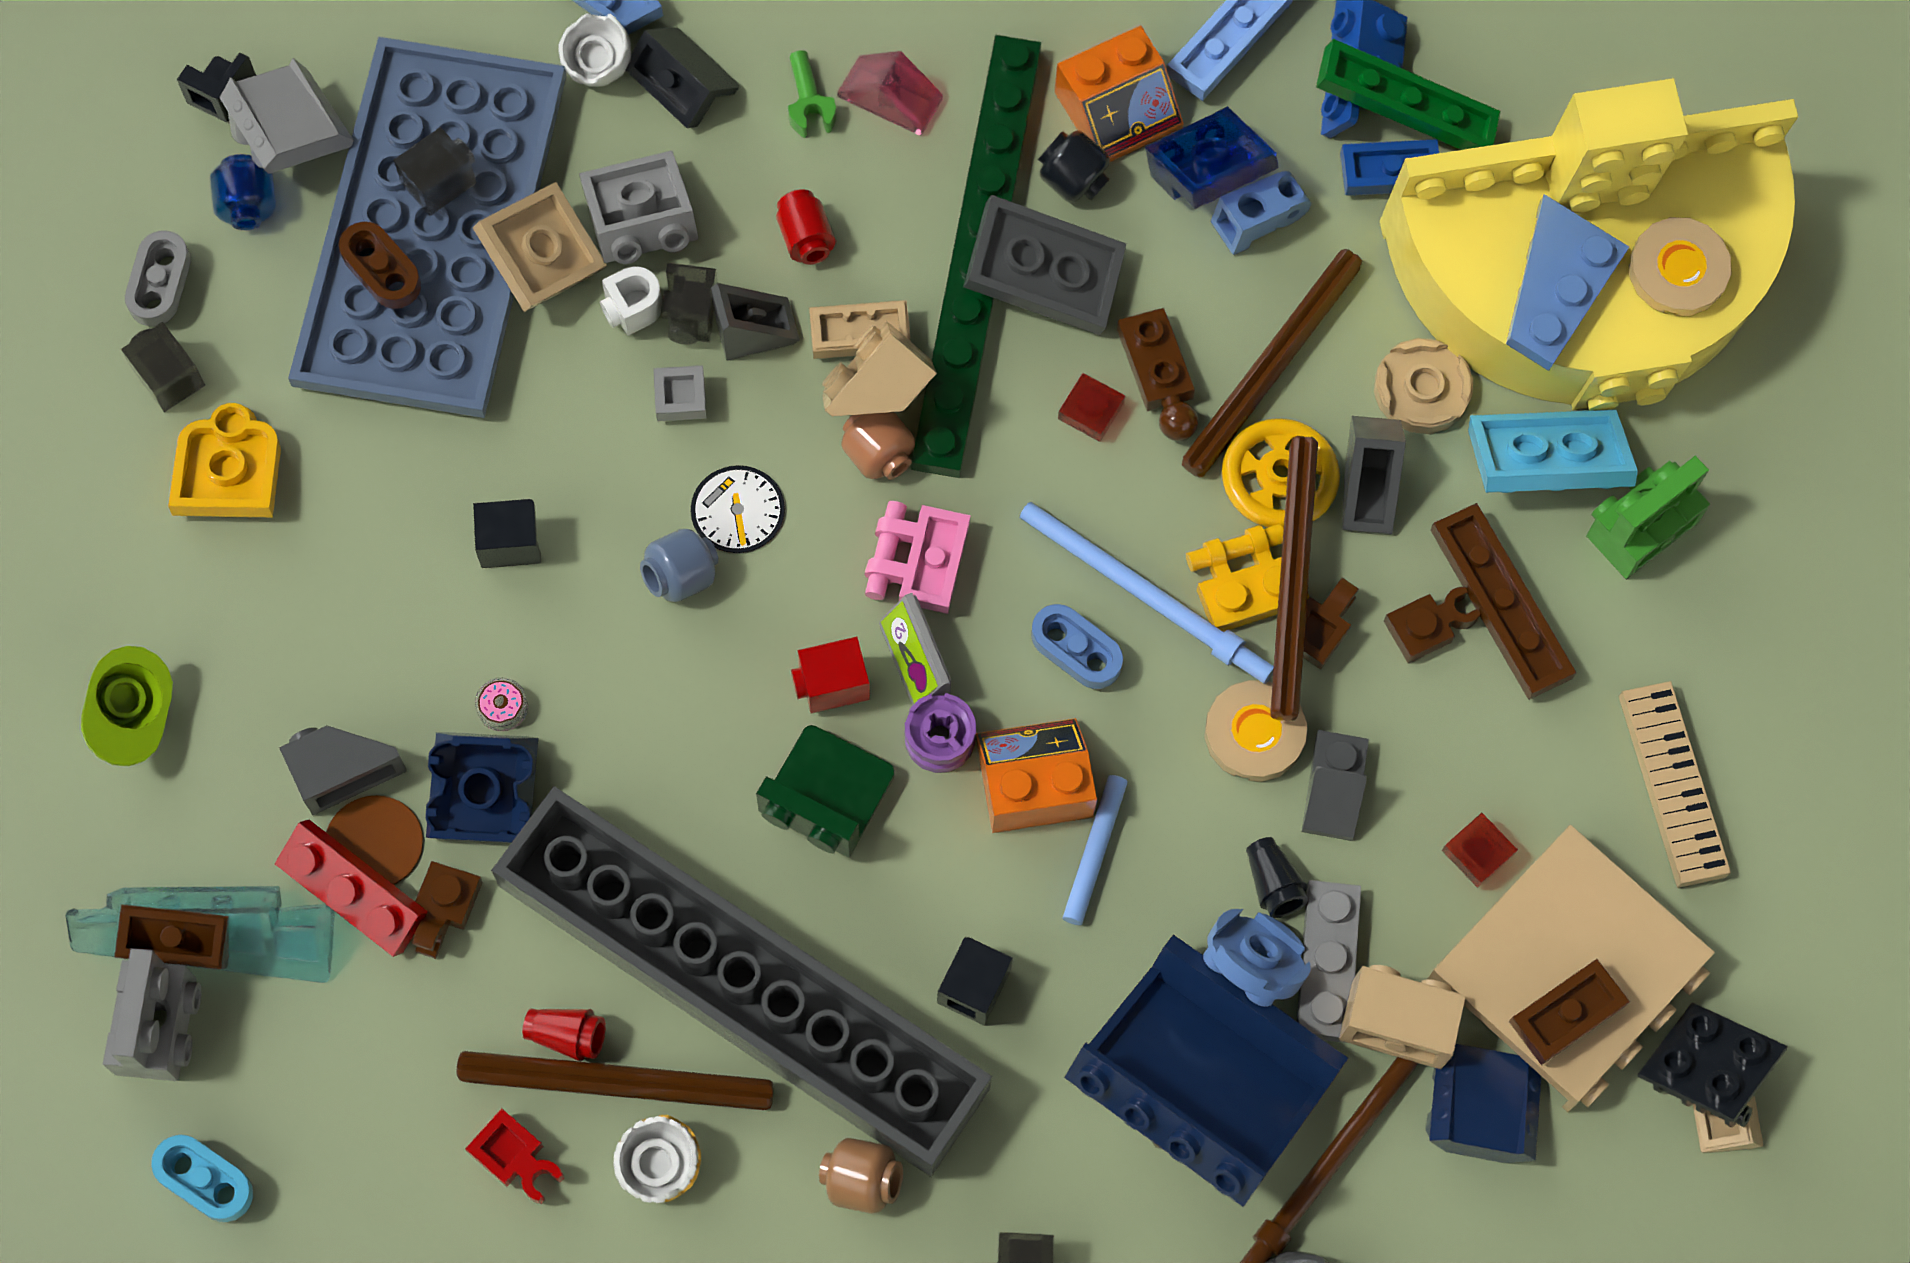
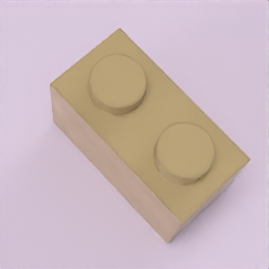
M1372 965L1370 968L1362 966L1352 981L1339 1040L1442 1069L1453 1056L1466 995L1452 992L1451 986L1437 980L1417 982L1400 977L1401 973L1388 966Z

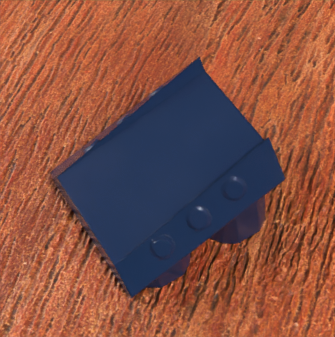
M436 732L435 745L430 750L428 758V768L432 773L430 798L426 804V838L513 842L532 816L539 738Z
M1455 1043L1453 1056L1442 1069H1433L1432 1109L1427 1115L1425 1128L1429 1141L1447 1153L1500 1163L1536 1161L1541 1075L1519 1055Z

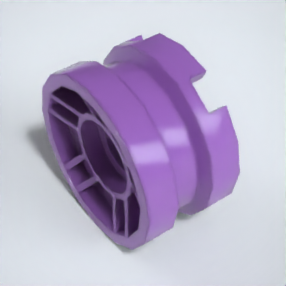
M948 693L939 696L929 694L918 699L909 709L905 722V748L911 760L922 769L934 773L951 772L961 767L971 757L976 741V721L969 705L959 697ZM936 726H944L949 730V739L946 740L944 736L937 735L931 738L930 732Z

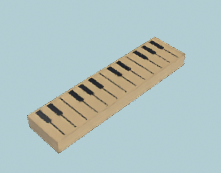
M1671 681L1622 691L1619 695V700L1677 888L1727 878L1731 871Z

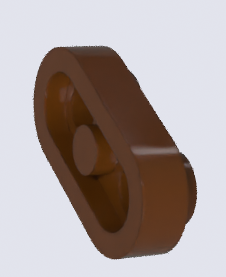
M358 222L349 226L342 233L339 240V249L345 265L381 305L397 309L406 307L416 300L421 290V280L417 268L382 227L372 222ZM366 248L375 250L368 257L359 256L360 252ZM395 282L404 283L400 290H389L390 285Z

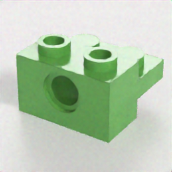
M1696 455L1681 467L1676 462L1668 461L1657 471H1654L1651 467L1646 468L1637 475L1635 486L1628 487L1631 490L1619 500L1614 495L1610 496L1592 512L1591 516L1595 520L1586 537L1625 579H1628L1699 523L1710 503L1697 489L1709 469Z

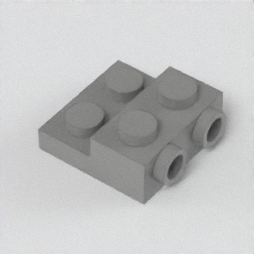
M672 150L579 173L604 263L617 261L621 264H630L637 261L643 253L664 249L668 252H678L684 249L689 242L699 240L693 209Z

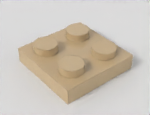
M557 182L480 220L473 227V230L524 312L599 273L607 266Z

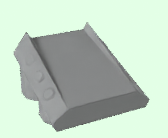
M294 58L288 66L237 82L230 77L220 96V100L228 111L232 137L239 144L249 145L252 160L258 167L264 168L269 174L350 148L353 144V138L309 70Z

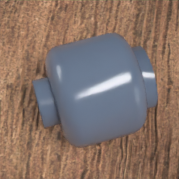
M679 529L651 542L644 552V560L640 563V571L645 585L654 596H662L670 602H680L711 586L715 579V565L718 564V554L713 543L708 538H701L690 529Z

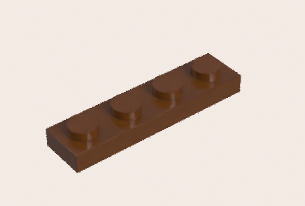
M1475 503L1434 522L1430 531L1463 587H1466L1467 595L1474 607L1481 612L1480 617L1528 700L1572 680L1576 674L1574 667L1479 505Z

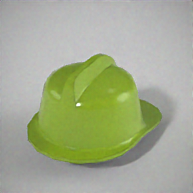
M120 647L111 650L102 657L91 674L81 714V731L90 750L99 759L111 765L129 767L144 762L157 750L163 737L172 699L173 681L167 665L157 654L144 647Z

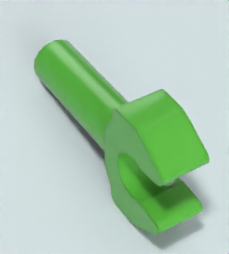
M803 50L795 51L789 58L799 99L788 106L790 125L800 136L806 138V116L811 113H817L822 117L826 133H830L836 121L835 100L833 97H824L817 94L808 53Z

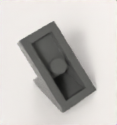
M1318 730L1301 832L1348 841L1353 840L1367 780L1364 770L1369 739Z

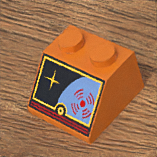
M1141 25L1057 63L1054 93L1076 129L1084 132L1109 155V162L1183 128L1184 123L1165 63Z
M1076 718L976 733L975 737L992 833L1094 817L1097 796L1088 749Z

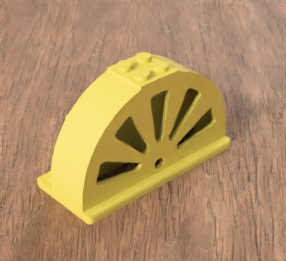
M1671 78L1574 93L1553 135L1549 137L1406 158L1379 221L1383 239L1387 241L1395 274L1405 297L1420 321L1436 340L1448 345L1447 349L1455 356H1462L1469 368L1476 373L1517 393L1545 401L1571 404L1572 410L1589 408V411L1612 410L1619 403L1636 400L1638 405H1650L1664 400L1675 384L1693 375L1725 348L1766 295L1779 273L1788 249L1794 219V179L1784 138L1798 118L1794 99L1683 116L1675 80ZM1544 194L1629 246L1549 371L1506 345L1518 291L1526 267V257L1536 225L1539 203ZM1670 217L1691 218L1708 225L1723 239L1731 256V276L1725 291L1707 310L1691 316H1677L1678 313H1671L1666 310L1663 313L1651 308L1637 295L1629 278L1630 256L1639 236L1653 223Z

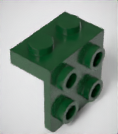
M809 725L803 729L775 780L767 776L763 780L756 793L758 811L762 813L761 816L774 826L784 830L792 828L807 836L808 841L817 848L834 854L836 851L850 858L894 779V768L890 763L815 725Z

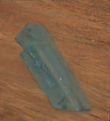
M280 886L123 887L107 894L106 907L102 909L73 908L65 914L70 947L74 952L114 957L121 904L230 916L227 969L216 970L320 983L327 982L331 975L335 911L326 904L280 908L282 905Z

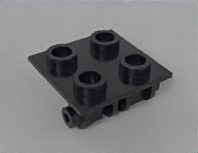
M1692 1002L1640 1070L1638 1077L1652 1083L1654 1091L1658 1093L1664 1091L1681 1099L1682 1104L1687 1107L1695 1104L1696 1111L1702 1114L1707 1110L1710 1111L1712 1115L1725 1120V1125L1729 1127H1734L1736 1124L1745 1127L1752 1115V1107L1747 1106V1104L1784 1055L1787 1046Z

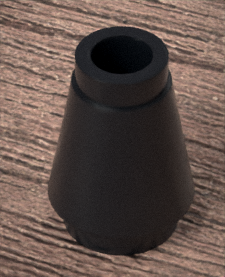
M1265 837L1250 844L1246 849V853L1249 857L1260 908L1268 910L1270 917L1273 918L1285 917L1303 908L1308 902V897L1305 893L1308 885L1276 844L1274 838Z

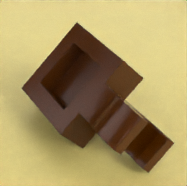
M1343 577L1323 604H1320L1311 597L1307 599L1303 658L1320 670L1351 628V624L1341 617L1356 600L1355 595L1359 588Z
M431 861L415 900L416 903L428 911L420 922L412 944L417 946L416 953L436 959L448 927L452 926L464 930L482 886L480 876Z

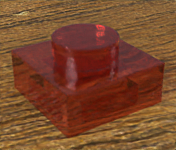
M1082 373L1058 411V420L1101 442L1124 405L1126 395Z
M1480 813L1445 844L1442 852L1477 888L1507 863L1518 851L1483 813Z

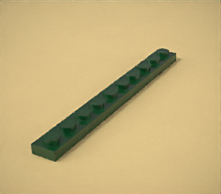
M995 35L932 355V363L936 370V375L926 385L911 462V470L955 478H960L994 301V298L964 288V283L986 202L991 195L1010 202L1013 201L1042 42Z

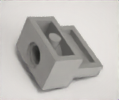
M131 949L129 960L122 959L113 1019L103 1059V1065L114 1075L179 1081L181 1066H188L192 1053V1037L187 1034L190 1014H197L201 1002V984L196 982L197 978L186 965L165 964L152 950ZM160 1010L167 1011L165 1024L159 1029L158 1021L153 1020L154 1012Z

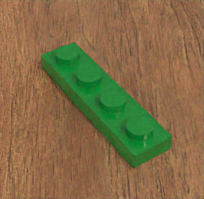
M1333 39L1325 47L1316 88L1461 150L1494 145L1501 111L1336 39Z

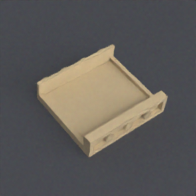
M1570 824L1434 968L1427 980H1437L1451 986L1452 992L1466 995L1464 1006L1568 1100L1562 1108L1569 1112L1579 1101L1588 1108L1609 1085L1602 1078L1606 1071L1614 1063L1622 1070L1643 1048L1636 1040L1637 1037L1647 1026L1656 1033L1677 1010L1669 1002L1681 989L1690 996L1711 972L1703 965L1715 952ZM1598 959L1630 1003L1541 1066L1509 1021L1523 1009Z

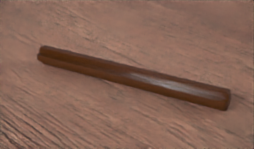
M1349 249L1339 251L1185 453L1182 461V466L1185 470L1196 477H1203L1360 271L1362 259L1359 255L1354 254Z
M1304 436L1293 437L1289 449L1270 709L1271 717L1280 721H1295L1300 711L1318 453L1317 440L1313 437Z
M471 1051L460 1053L456 1068L457 1077L462 1082L758 1110L770 1109L774 1094L773 1082L769 1079Z

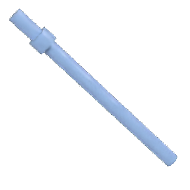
M1029 502L1020 514V519L1212 648L1211 655L1228 666L1234 663L1263 684L1270 680L1273 675L1274 666L1244 646L1246 643L1244 639L1229 629L1225 632L1221 631L1034 503Z

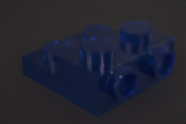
M1228 106L1145 146L1151 177L1174 200L1183 197L1194 209L1213 202L1217 198L1279 168L1276 152Z

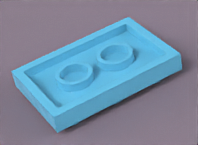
M1617 410L1470 415L1468 432L1486 493L1538 490L1561 491L1564 489L1586 488L1611 489L1614 487H1634L1636 484L1638 470Z

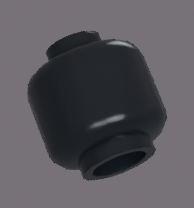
M1062 131L1038 158L1043 164L1040 168L1041 179L1067 202H1076L1083 195L1092 200L1110 180L1103 173L1109 165V155L1082 131H1074L1069 135Z

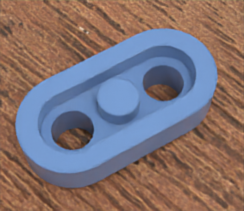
M1049 605L1036 614L1032 624L1031 637L1035 648L1041 654L1088 688H1105L1117 680L1122 668L1123 655L1119 645L1112 638L1072 608L1065 605ZM1052 629H1060L1065 633L1066 637L1060 641H1054L1049 638L1047 633ZM1092 659H1099L1104 662L1105 668L1101 671H1093L1088 667L1087 662Z

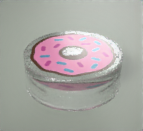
M500 677L491 679L480 687L475 698V708L481 722L486 727L494 731H509L519 726L525 719L528 712V701L523 688L516 681Z

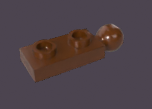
M1160 308L1119 319L1117 321V331L1146 410L1151 411L1163 407L1159 417V427L1162 433L1173 441L1187 440L1197 430L1198 416L1194 408L1184 403V401L1194 399L1195 389L1165 309Z

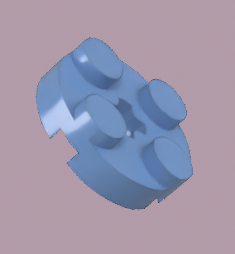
M1231 909L1224 912L1208 934V948L1203 954L1206 965L1213 971L1223 974L1229 981L1244 990L1246 996L1257 1005L1270 1006L1275 999H1287L1294 996L1307 979L1311 970L1310 961L1305 965L1301 958L1305 950L1301 940L1287 926L1269 915L1258 912L1256 917L1252 919L1240 916L1243 909Z

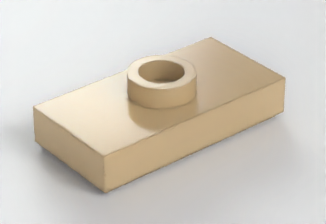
M907 300L809 307L813 359L856 356L858 350L854 346L862 335L872 325L880 329L886 321L910 340Z

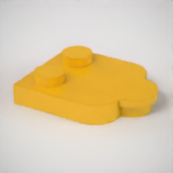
M238 403L223 404L215 409L210 419L197 420L185 426L177 440L168 504L172 516L273 518L281 446L275 430L269 424L257 421L256 416L250 409Z

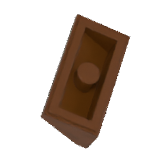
M121 904L114 958L129 959L131 949L152 950L164 963L227 969L230 916Z

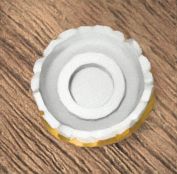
M669 1115L646 1118L638 1121L634 1127L628 1129L618 1142L613 1162L615 1176L623 1190H626L637 1199L640 1198L642 1201L649 1203L653 1201L655 1203L669 1202L684 1194L693 1186L699 1174L701 1151L696 1136L685 1123Z

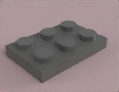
M991 195L984 208L964 288L1100 335L1107 325L1127 243Z

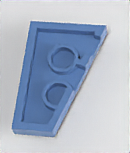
M1544 194L1539 203L1536 225L1532 240L1530 241L1526 257V267L1518 291L1506 345L1549 371L1629 246Z

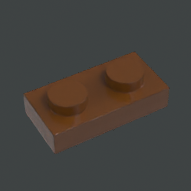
M1596 959L1513 1016L1509 1023L1542 1066L1625 1008L1630 1001L1599 960Z

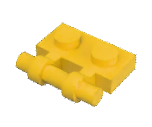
M1281 524L1265 529L1261 525L1246 529L1245 535L1223 542L1219 538L1209 540L1203 543V548L1186 553L1187 564L1191 572L1209 567L1213 579L1198 583L1197 593L1209 623L1224 632L1228 629L1230 630L1277 615L1282 557L1273 559L1269 548L1283 544L1284 529ZM1251 554L1254 566L1231 573L1227 561Z

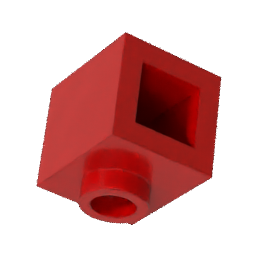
M858 636L797 650L799 668L791 669L792 681L797 699L807 698L810 714L870 700V683Z

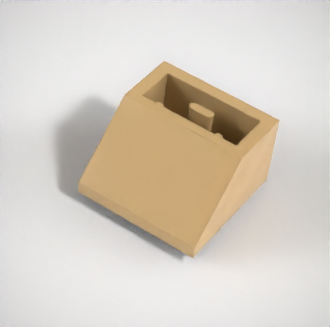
M888 321L880 329L872 325L854 346L858 351L850 364L846 367L840 362L823 381L822 385L825 387L822 395L824 410L832 417L904 411L936 375L932 360Z

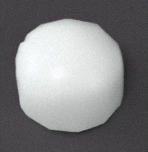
M584 14L576 23L571 24L565 30L558 44L561 65L565 66L566 72L574 81L586 86L597 87L610 84L624 74L631 59V45L627 31L616 17L611 14L607 16Z

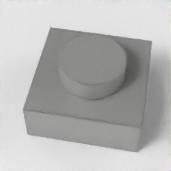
M703 365L653 368L657 422L706 418Z

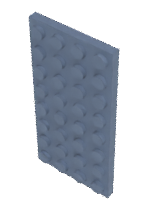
M378 37L352 135L354 141L346 157L288 377L292 387L485 418L514 295L473 230V227L480 220L539 191L566 81L565 66ZM358 222H372L379 225L413 262L421 280V290L414 302L403 308L393 309L385 307L370 294L345 265L339 249L340 237L349 226ZM366 248L360 252L359 256L368 257L375 250ZM395 282L390 285L389 290H400L404 283Z

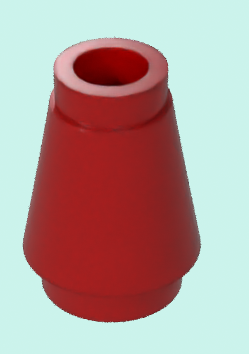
M530 1008L524 1019L522 1034L525 1040L533 1041L536 1044L581 1062L586 1057L595 1059L599 1055L605 1038L606 1023L604 1017L596 1016L592 1009L539 1010Z

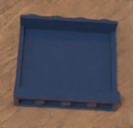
M1173 934L1162 948L1152 967L1089 1044L1085 1042L1064 1078L1078 1087L1086 1096L1093 1098L1122 1119L1130 1128L1137 1130L1165 1150L1173 1159L1183 1163L1212 1184L1220 1193L1244 1207L1348 1060V1057L1273 1004L1270 1006H1260L1253 1003L1246 996L1244 990L1229 981L1223 974L1210 969L1206 965L1201 953Z

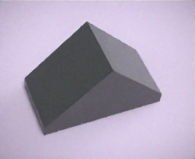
M721 283L711 287L715 320L726 361L791 346L800 341L787 297Z

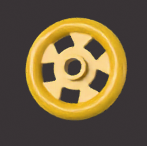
M1283 418L1259 421L1242 430L1228 446L1222 463L1224 489L1233 506L1250 521L1267 528L1281 524L1284 529L1285 510L1273 509L1272 496L1286 497L1287 477L1277 476L1273 468L1276 466L1288 468L1289 450L1285 448L1293 437L1296 436L1313 437L1318 442L1316 474L1320 475V482L1314 496L1313 521L1322 516L1333 503L1340 484V469L1337 457L1328 441L1319 432L1304 423ZM1265 440L1272 448V451L1267 452L1260 460H1257L1249 450ZM1256 473L1257 482L1262 490L1249 494L1243 484L1242 476Z

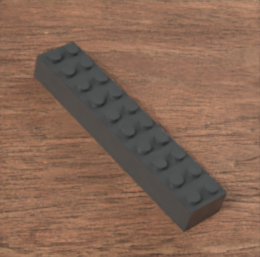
M555 786L491 870L501 889L879 1143L890 1146L894 1153L930 1177H932L990 1090L992 1080L990 1074Z

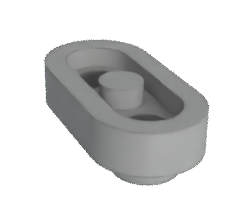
M162 230L149 234L140 243L125 292V303L132 317L138 323L145 326L165 324L172 319L178 309L191 263V256L184 240L174 232ZM165 257L174 258L168 265H159L160 261ZM153 300L161 301L160 305L156 308H146Z

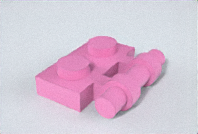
M889 501L885 516L879 518L875 535L879 539L874 558L869 559L864 575L868 578L865 596L874 600H884L888 584H902L899 601L905 595L913 593V595H916L921 608L948 614L970 526L971 515L922 505L918 522L915 523L904 520L907 510L905 504L898 501ZM898 543H912L907 564L894 561Z

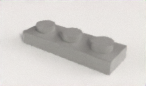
M1309 880L1306 890L1308 902L1305 905L1302 943L1305 950L1301 958L1305 965L1310 961L1311 970L1299 989L1297 1022L1322 1040L1344 1042L1339 1040L1352 981L1355 978L1361 886Z

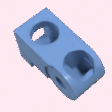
M1282 171L1221 196L1210 222L1232 255L1248 249L1252 241L1275 231L1276 228L1289 226L1299 220L1308 212L1311 202L1289 171Z

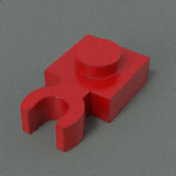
M502 1108L465 1148L468 1154L506 1187L519 1176L522 1179V1187L527 1196L538 1204H542L546 1200L540 1191L534 1187L535 1180L539 1175L550 1174L559 1183L565 1179L560 1168L555 1163L549 1160H536L534 1158L544 1146Z

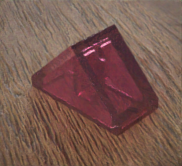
M902 51L859 55L837 92L838 98L919 136L923 134L943 100V94Z

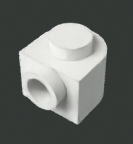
M629 267L602 280L605 299L600 301V306L612 328L621 324L627 336L651 325L659 318L662 311L660 286L658 279L651 271L642 267Z

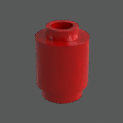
M800 189L787 193L777 203L776 219L789 255L796 262H803L808 265L817 264L829 256V253L836 244L822 202L814 197L810 190Z

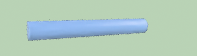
M1109 775L1063 914L1062 919L1074 925L1083 924L1128 783L1122 777Z

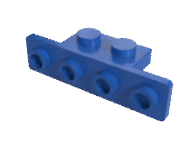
M1336 0L1334 18L1331 22V41L1336 39L1403 68L1408 17L1374 0ZM1325 92V99L1321 107V114L1323 116L1321 135L1332 138L1355 125L1358 121L1359 106Z

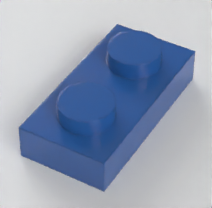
M1438 140L1342 144L1340 157L1345 196L1390 194L1406 158L1439 154Z

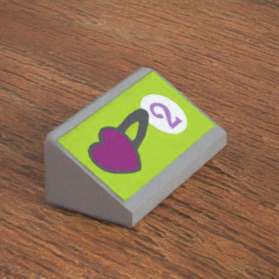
M913 593L907 594L881 619L880 629L913 706L918 699L929 694L932 696L945 695V693L951 694V678L916 595H913Z

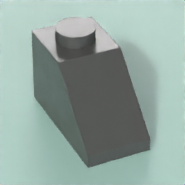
M1362 416L1351 417L1345 461L1343 530L1393 533L1406 445L1401 420Z
M328 725L320 729L311 727L301 730L289 739L288 744L279 747L300 795L312 816L407 772L396 747Z

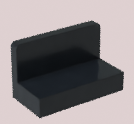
M677 27L645 30L633 49L631 59L626 68V71L686 128L698 127L716 97L735 95L740 87L731 76Z

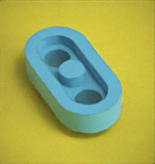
M174 1135L162 1141L155 1149L151 1161L155 1178L167 1189L212 1220L218 1222L234 1221L249 1209L253 1199V1188L248 1177L193 1137ZM182 1157H190L192 1165L189 1171L184 1174H176V1162ZM227 1186L233 1187L235 1190L234 1198L227 1204H219L217 1199L219 1191Z

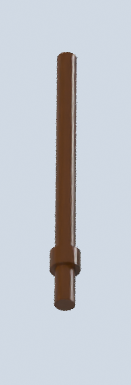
M1399 1057L1394 1060L1273 1220L1266 1219L1253 1235L1255 1243L1240 1263H1266L1272 1256L1277 1257L1283 1252L1292 1240L1289 1233L1419 1063Z

